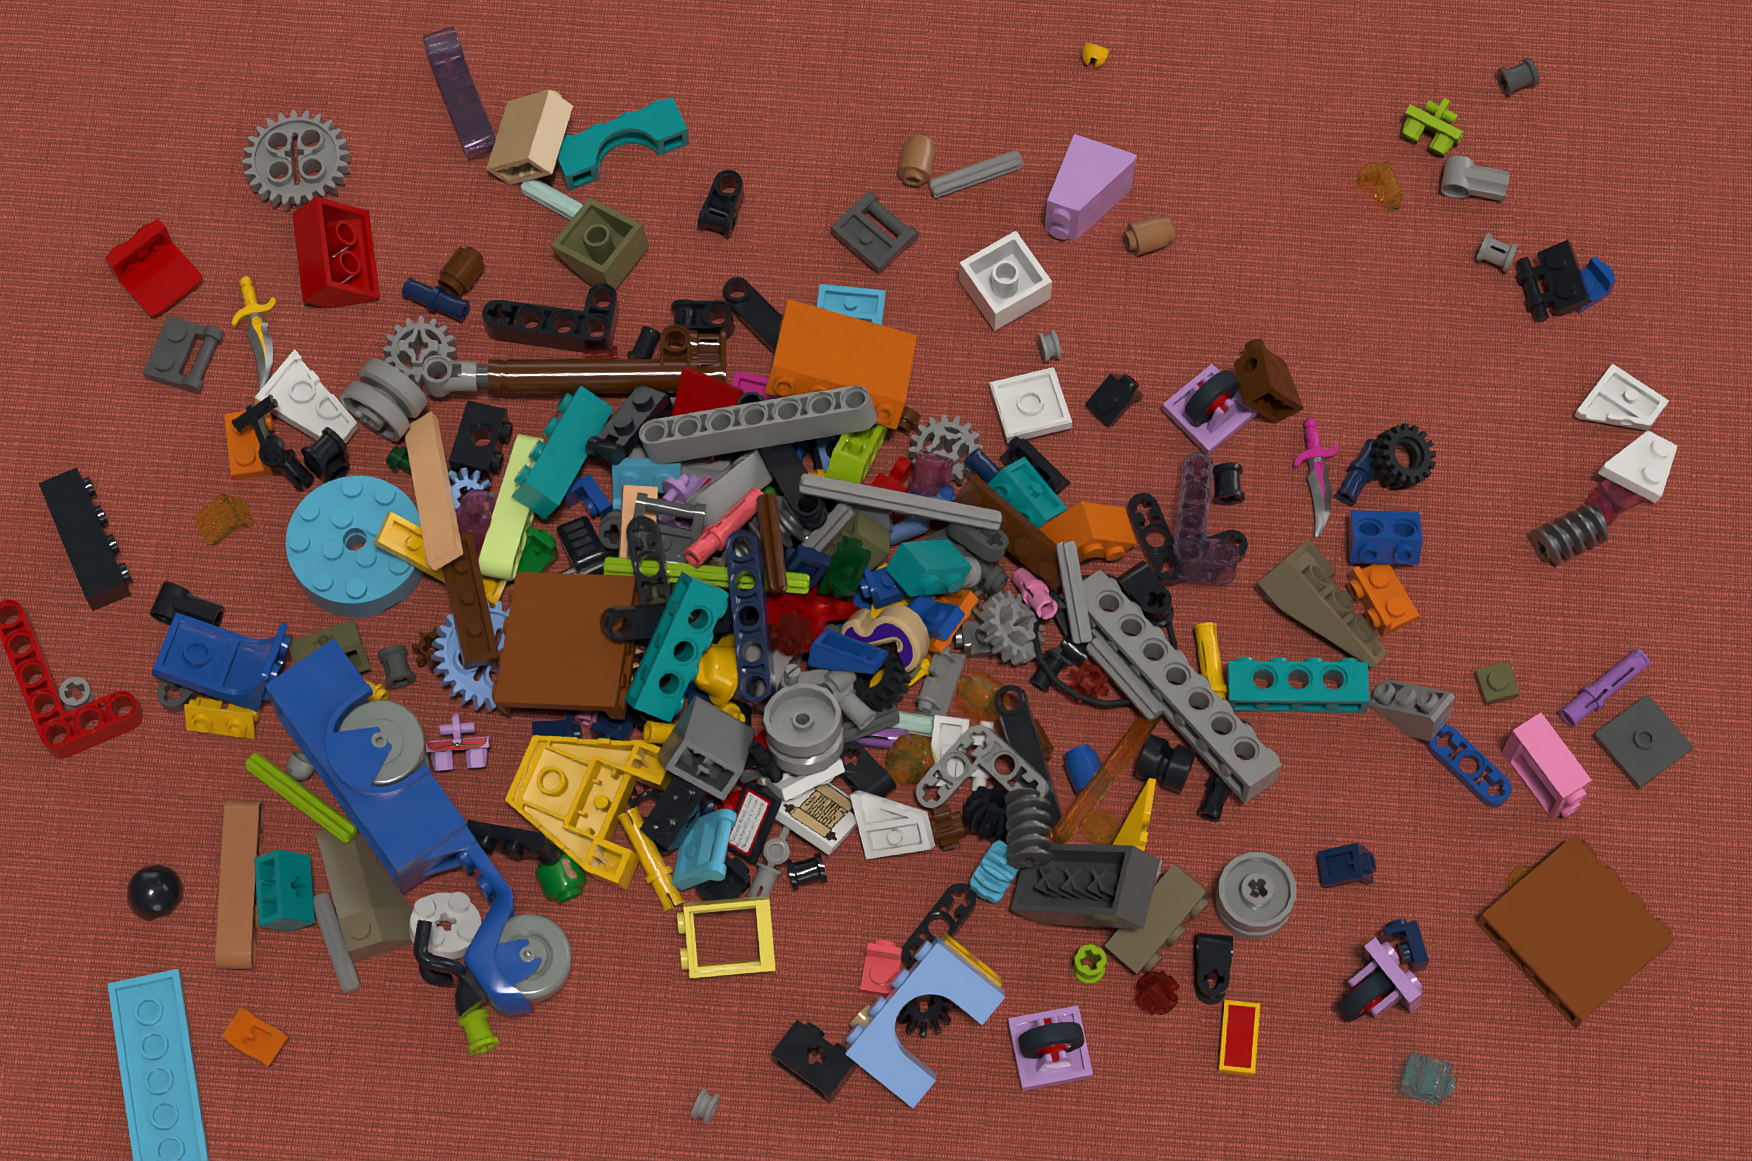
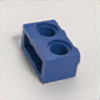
M1350 511L1347 535L1350 563L1419 565L1423 541L1419 512Z

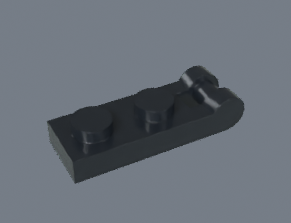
M641 384L638 385L599 434L588 439L585 446L587 455L595 458L602 456L606 462L614 465L620 464L640 440L639 430L642 425L650 420L657 419L669 404L667 395Z
M474 820L467 821V828L486 854H492L493 851L502 852L513 859H521L522 856L539 859L545 866L555 865L562 857L561 852L554 845L550 844L548 838L540 832Z

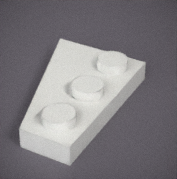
M295 349L254 397L255 402L262 401L271 394L279 405L271 410V413L315 440L322 435V430L325 427H329L346 444L358 430L357 421L339 400L329 393L320 382V378L305 365L302 357Z

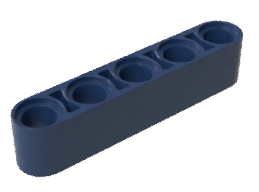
M738 530L733 532L726 541V557L739 689L745 699L754 704L763 705L768 703L770 698L776 693L763 550L761 542L752 533L746 530ZM749 539L752 542L751 552L743 557L738 556L736 553L737 544L741 540ZM753 574L756 579L754 587L750 591H741L739 586L741 578L744 575ZM749 609H757L759 613L757 623L750 627L745 626L743 623L744 613ZM755 643L760 644L763 650L762 656L757 661H748L746 657L748 647ZM761 678L766 683V690L761 696L753 697L750 693V685L755 679Z

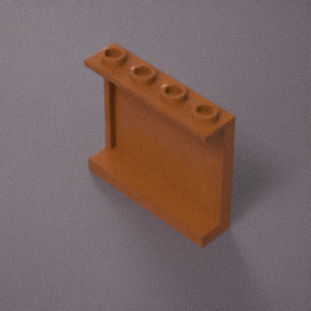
M516 572L515 582L509 589V602L511 604L509 616L505 617L503 623L505 640L503 649L499 650L498 681H495L492 687L494 703L505 715H510L511 707L605 711L611 719L625 720L627 702L624 698L630 687L637 639L617 641L609 638L601 629L600 617L610 607L640 605L635 576ZM623 617L614 620L611 627L612 630H617L621 627L624 620Z
M1575 834L1488 908L1477 922V925L1575 1029L1583 1024L1590 1014L1662 951H1666L1674 941L1669 926L1660 918L1655 919L1646 909L1644 900L1637 893H1630L1621 883L1619 874L1612 867H1605L1596 857L1594 848L1587 841H1580Z

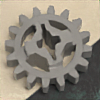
M419 316L418 323L415 324L412 323L410 318H407V326L404 328L396 324L394 326L396 335L386 336L387 343L390 346L383 347L384 355L387 357L385 362L397 368L412 381H415L420 389L423 384L422 365L427 358L435 355L444 356L449 361L457 358L456 348L453 347L456 345L454 336L449 335L448 327L444 325L438 328L437 319L435 318L429 324H426L423 316ZM428 336H431L436 340H431ZM423 344L424 349H422L421 354H419V351L421 350V345ZM403 364H409L412 367V369L404 366ZM435 373L431 376V378L434 379L438 376L440 379H442L443 377H445V374Z
M942 414L941 422L938 423L933 417H930L929 427L926 428L924 425L919 424V436H911V445L913 447L909 448V457L914 458L912 460V469L917 470L921 468V480L930 476L933 483H938L941 480L944 481V485L950 486V481L955 480L956 483L962 485L963 475L971 477L974 475V471L968 465L966 466L964 462L960 464L959 460L960 457L965 456L966 451L969 452L968 455L978 447L983 451V445L977 444L980 440L979 433L970 434L972 424L969 422L961 426L959 416H956L953 422H948L946 414ZM931 438L932 444L926 447V451H923L926 442Z
M1010 590L1003 594L1000 591L982 603L983 611L978 613V617L984 623L979 626V629L987 633L984 642L993 645L992 653H1002V661L1006 662L1011 659L1012 664L1015 666L1021 662L1026 664L1036 658L1033 639L1036 635L1033 629L1037 618L1036 613L1030 611L1032 606L1022 603L1020 594L1013 597ZM1042 625L1039 626L1038 630L1040 645L1045 643L1046 640L1040 635V632L1045 630Z

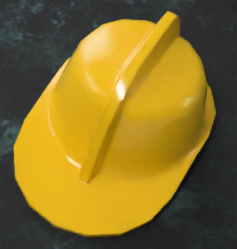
M726 632L718 644H711L706 651H703L698 662V674L693 681L698 689L709 694V699L713 704L719 706L726 704L733 697L739 682L734 632Z

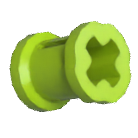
M1093 944L1082 946L1074 959V975L1081 983L1087 985L1095 984L1104 975L1107 963L1106 954L1103 949ZM1089 959L1092 964H1096L1095 970H1090L1088 965H1084V960Z
M487 1009L472 1011L465 1017L458 1019V1024L465 1029L470 1043L468 1047L470 1055H480L489 1052L500 1044L498 1037H494L488 1022L490 1014Z

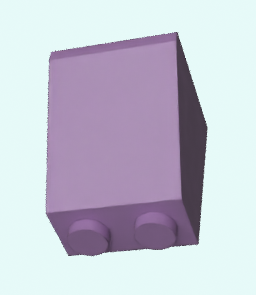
M1074 134L1047 199L1044 231L1062 240L1070 239L1076 241L1131 191L1137 155Z

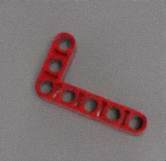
M7 599L0 602V639L39 737L52 756L60 759L68 758L139 727L143 720V710L133 694L128 691L113 692L67 712L29 617L17 601ZM19 615L14 623L5 624L8 617ZM30 645V648L25 653L16 654L20 646ZM35 674H42V677L38 682L33 684L28 683L31 676ZM49 703L54 704V707L50 712L45 714L40 713V710L44 705ZM132 706L131 711L127 715L117 716L120 708ZM90 720H99L95 728L91 730L84 729ZM57 734H66L62 742L58 744L52 743V739Z

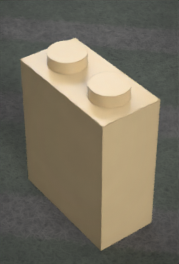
M544 90L508 101L486 170L509 185L551 175L573 105L564 100L561 94L553 90Z

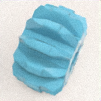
M1000 840L993 843L970 880V889L975 891L979 897L984 900L987 899L992 903L1001 900L1020 868L1007 864L1009 858L1006 851L1008 844Z

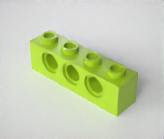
M874 424L871 428L864 431L842 434L832 452L825 477L862 484L887 436L889 428Z

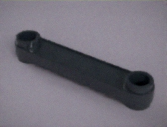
M741 277L729 279L722 291L724 302L775 354L782 315L747 280ZM734 292H743L745 294L740 298L730 296Z
M747 392L740 396L737 405L765 401V398L757 392ZM787 443L758 448L800 523L809 529H816L824 525L828 518V509L823 498L799 492L800 478L802 474H808L792 444ZM816 508V509H814L813 511H811V512H809V513H806V512L809 511L810 509Z
M727 598V610L723 617L717 620L713 633L734 632L731 598ZM667 603L607 608L600 617L601 629L609 638L617 641L652 638ZM695 609L690 613L688 617L689 623H693L698 619L700 615L699 609ZM749 610L744 613L743 623L745 626L750 627L757 623L759 620L758 610L756 615L749 620L746 618ZM623 617L624 620L621 627L617 630H612L611 627L614 620Z
M1005 685L996 693L995 706L1006 743L1046 780L1048 793L1045 799L1050 802V808L1046 812L1051 816L1050 822L1046 825H1051L1058 829L1060 833L1058 844H1066L1068 831L1028 697L1021 687ZM1009 691H1015L1019 696V705L1014 710H1008L1003 704V698ZM1011 757L1013 767L1015 768L1014 759ZM1022 768L1017 776V780L1026 788L1037 790L1036 788L1039 783L1036 780L1032 783L1027 782L1022 777L1023 774L1027 773V770Z

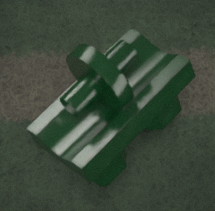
M843 536L841 541L837 542L831 555L830 567L822 576L818 584L817 593L833 594L836 598H842L848 602L851 601L871 559V551L862 549L861 540Z

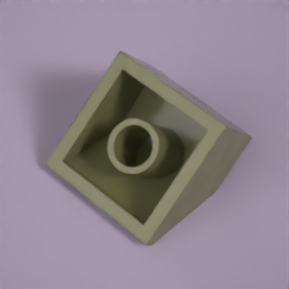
M589 197L551 244V248L585 282L593 286L599 283H606L616 289L649 248V244L642 224Z

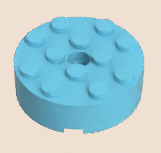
M347 476L319 486L301 501L288 524L286 552L293 574L310 601L334 615L348 618H366L382 614L383 610L392 607L399 601L402 603L414 592L424 575V571L373 545L382 522L389 512H393L421 527L419 513L413 502L404 492L391 483L378 478ZM361 543L364 544V546L359 548L358 550H352L353 547L361 545Z

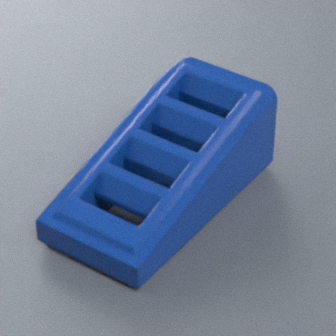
M825 629L811 644L808 665L822 669L875 674L888 658L889 652Z

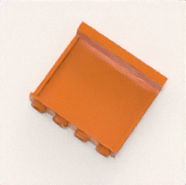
M788 299L780 323L778 341L764 393L783 398L860 385L865 387L871 396L878 415L875 424L897 430L906 402L917 335Z

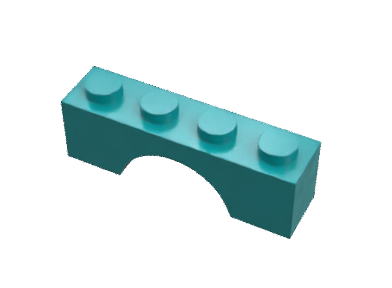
M673 97L666 100H656L647 107L635 112H625L617 119L607 123L594 124L586 131L576 135L564 136L555 164L568 192L599 180L601 162L609 152L617 147L628 144L642 145L654 151L658 156L689 145L688 129Z

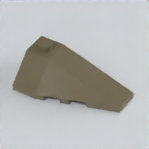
M1306 539L1258 582L1264 596L1285 613L1362 662H1368V666L1373 668L1388 652L1367 620L1362 616H1356L1352 610L1351 602L1353 598L1348 590L1341 592L1332 579L1337 573L1313 543Z
M326 829L315 832L347 952L353 963L413 945L409 935L410 916L413 912L412 907L357 833L349 843H344Z

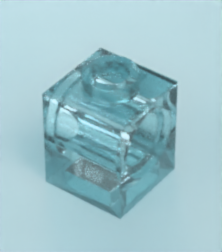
M1411 1052L1406 1060L1398 1094L1440 1106L1445 1096L1452 1097L1457 1077L1451 1075L1453 1064Z

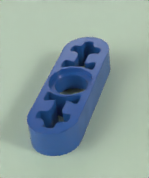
M1444 724L1431 741H1427L1429 753L1484 805L1497 808L1507 802L1512 791L1510 780L1454 727ZM1447 736L1451 739L1449 747L1444 745L1440 748L1436 745L1438 737L1443 739ZM1458 747H1461L1463 750H1461L1456 755L1454 761H1452L1450 757L1452 756L1453 751L1456 753ZM1463 758H1472L1477 762L1479 770L1474 774H1466L1460 769L1459 762ZM1486 771L1488 775L1486 776L1485 781L1482 779L1480 785H1477L1475 782L1478 781L1481 778L1483 772ZM1498 784L1502 787L1500 795L1496 793L1491 796L1487 793L1490 788L1489 785L1494 787Z

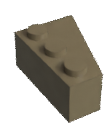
M1173 864L1153 888L1144 929L1119 928L1105 944V947L1136 974H1142L1145 970L1151 973L1163 959L1160 953L1168 944L1173 946L1186 932L1184 927L1193 917L1196 919L1209 904L1208 900L1214 893L1183 866Z

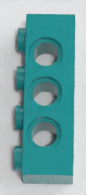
M683 571L681 572L624 698L629 705L667 722H672L674 715H677L683 707V695L688 684L692 683L698 674V662L703 651H706L712 643L713 629L716 622L723 617L727 610L729 593L714 584ZM695 609H699L700 615L698 619L693 623H689L688 617L690 613ZM685 641L683 652L679 655H674L675 646L679 642ZM670 673L671 679L669 683L664 687H659L661 677Z
M1239 657L1234 659V661H1228L1225 672L1228 688L1226 700L1232 706L1234 712L1365 713L1370 702L1368 662H1359L1355 658H1342L1338 662H1324L1322 658L1312 657L1301 662L1289 661V659L1284 657H1275L1268 661H1255L1250 657ZM1262 678L1267 680L1271 686L1262 689L1257 687L1253 681ZM1299 679L1304 682L1305 687L1302 689L1293 688L1288 681ZM1333 679L1339 683L1340 687L1338 689H1330L1325 686L1323 681Z

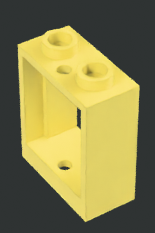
M769 896L684 903V912L677 913L679 934H686L687 948H680L682 970L689 969V978L776 971ZM756 908L760 959L698 964L694 913Z

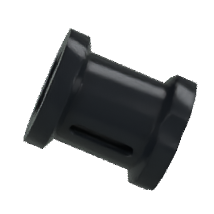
M1232 462L1221 463L1212 468V475L1216 477L1217 484L1214 502L1219 505H1235L1245 500V493L1241 491L1240 475L1243 473V468L1240 464Z
M820 852L815 853L812 858L796 862L791 860L785 861L793 891H797L799 886L818 881L821 883L827 882Z

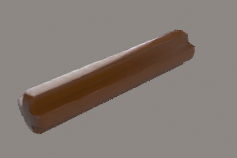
M772 493L759 495L756 501L767 589L771 593L776 594L785 592L788 584L777 498Z

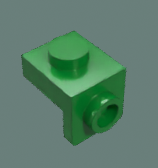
M530 525L525 530L527 540L517 572L545 573L559 557L555 545L556 540L546 530L540 529L538 531Z

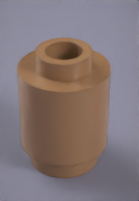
M912 135L904 143L898 175L906 184L919 186L930 180L936 153L932 139L924 135Z
M1155 215L1129 223L1127 231L1123 233L1127 249L1129 251L1133 250L1136 255L1167 247L1169 242L1175 241L1174 227L1167 215L1163 217Z

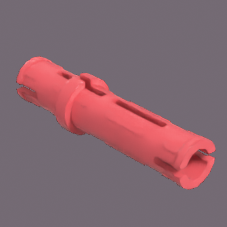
M751 488L716 523L707 525L702 530V535L684 550L683 554H685L684 557L687 562L693 567L698 568L713 553L724 549L728 537L733 532L741 529L758 512L756 499L764 493L757 488Z

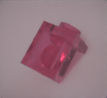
M1607 479L1599 483L1585 500L1584 504L1588 505L1590 501L1594 502L1602 511L1607 526H1609L1619 514L1640 504L1644 497Z

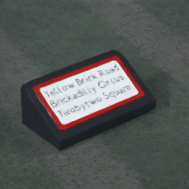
M747 782L734 809V812L737 814L735 827L731 828L727 849L752 864H756L782 803L768 786Z

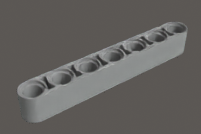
M854 385L653 419L642 425L639 430V438L649 459L653 463L667 464L864 431L876 423L878 415L869 391L863 386Z

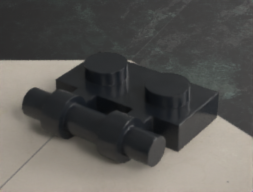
M1569 240L1538 252L1537 255L1541 265L1536 267L1531 266L1528 257L1517 260L1516 263L1519 269L1517 276L1520 285L1525 286L1528 295L1526 303L1529 311L1534 313L1537 322H1542L1549 318L1546 308L1554 304L1557 312L1562 315L1592 302L1572 243ZM1546 278L1550 291L1541 294L1537 281Z

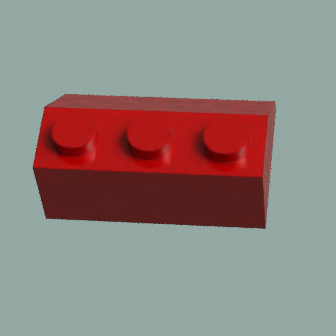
M314 197L292 213L303 302L330 309L378 301L380 299L369 211Z

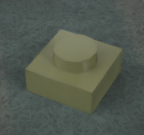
M1509 662L1477 669L1474 673L1484 706L1518 698L1520 693Z

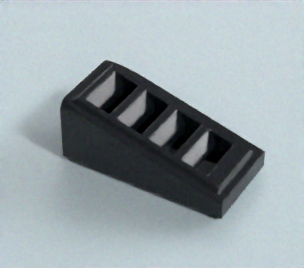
M587 516L579 517L556 528L563 550L577 573L603 564L605 558L608 557Z

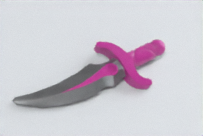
M1310 417L1304 421L1308 450L1298 455L1293 463V468H1298L1302 462H1309L1310 470L1307 480L1314 503V536L1318 538L1327 524L1331 509L1332 492L1331 484L1328 481L1330 469L1326 466L1325 460L1331 459L1337 453L1339 445L1335 444L1330 450L1321 449L1317 421Z

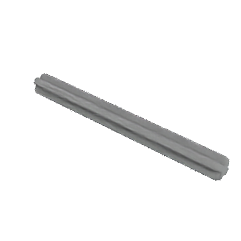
M806 473L802 474L799 481V492L801 494L992 531H997L1002 521L1000 511Z

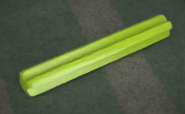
M255 752L246 760V769L342 842L349 843L357 835V826L263 755Z

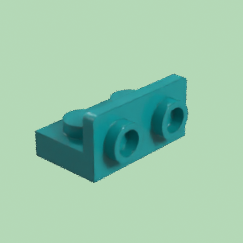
M1025 457L1003 468L988 483L994 491L1038 529H1041L1047 522L1068 509Z

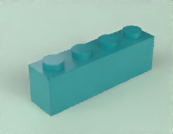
M580 386L572 395L568 392L565 393L556 406V410L560 412L557 418L552 416L542 430V433L546 435L543 442L539 440L528 455V458L532 460L529 466L524 465L516 475L514 482L518 485L511 497L546 519L560 505L587 457L585 446L588 439L599 434L614 408L583 386Z

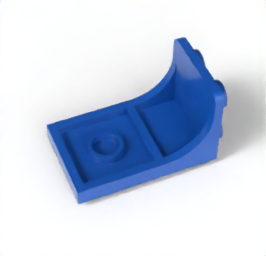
M176 612L154 664L151 676L258 712L263 700L270 701L265 684L276 678L284 665L287 656L286 652L291 641V637L286 635L288 624L281 622L277 635L274 637L256 639Z

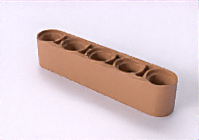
M226 801L224 805L215 943V963L217 969L255 968L258 910L254 858L262 856L264 806L262 801Z

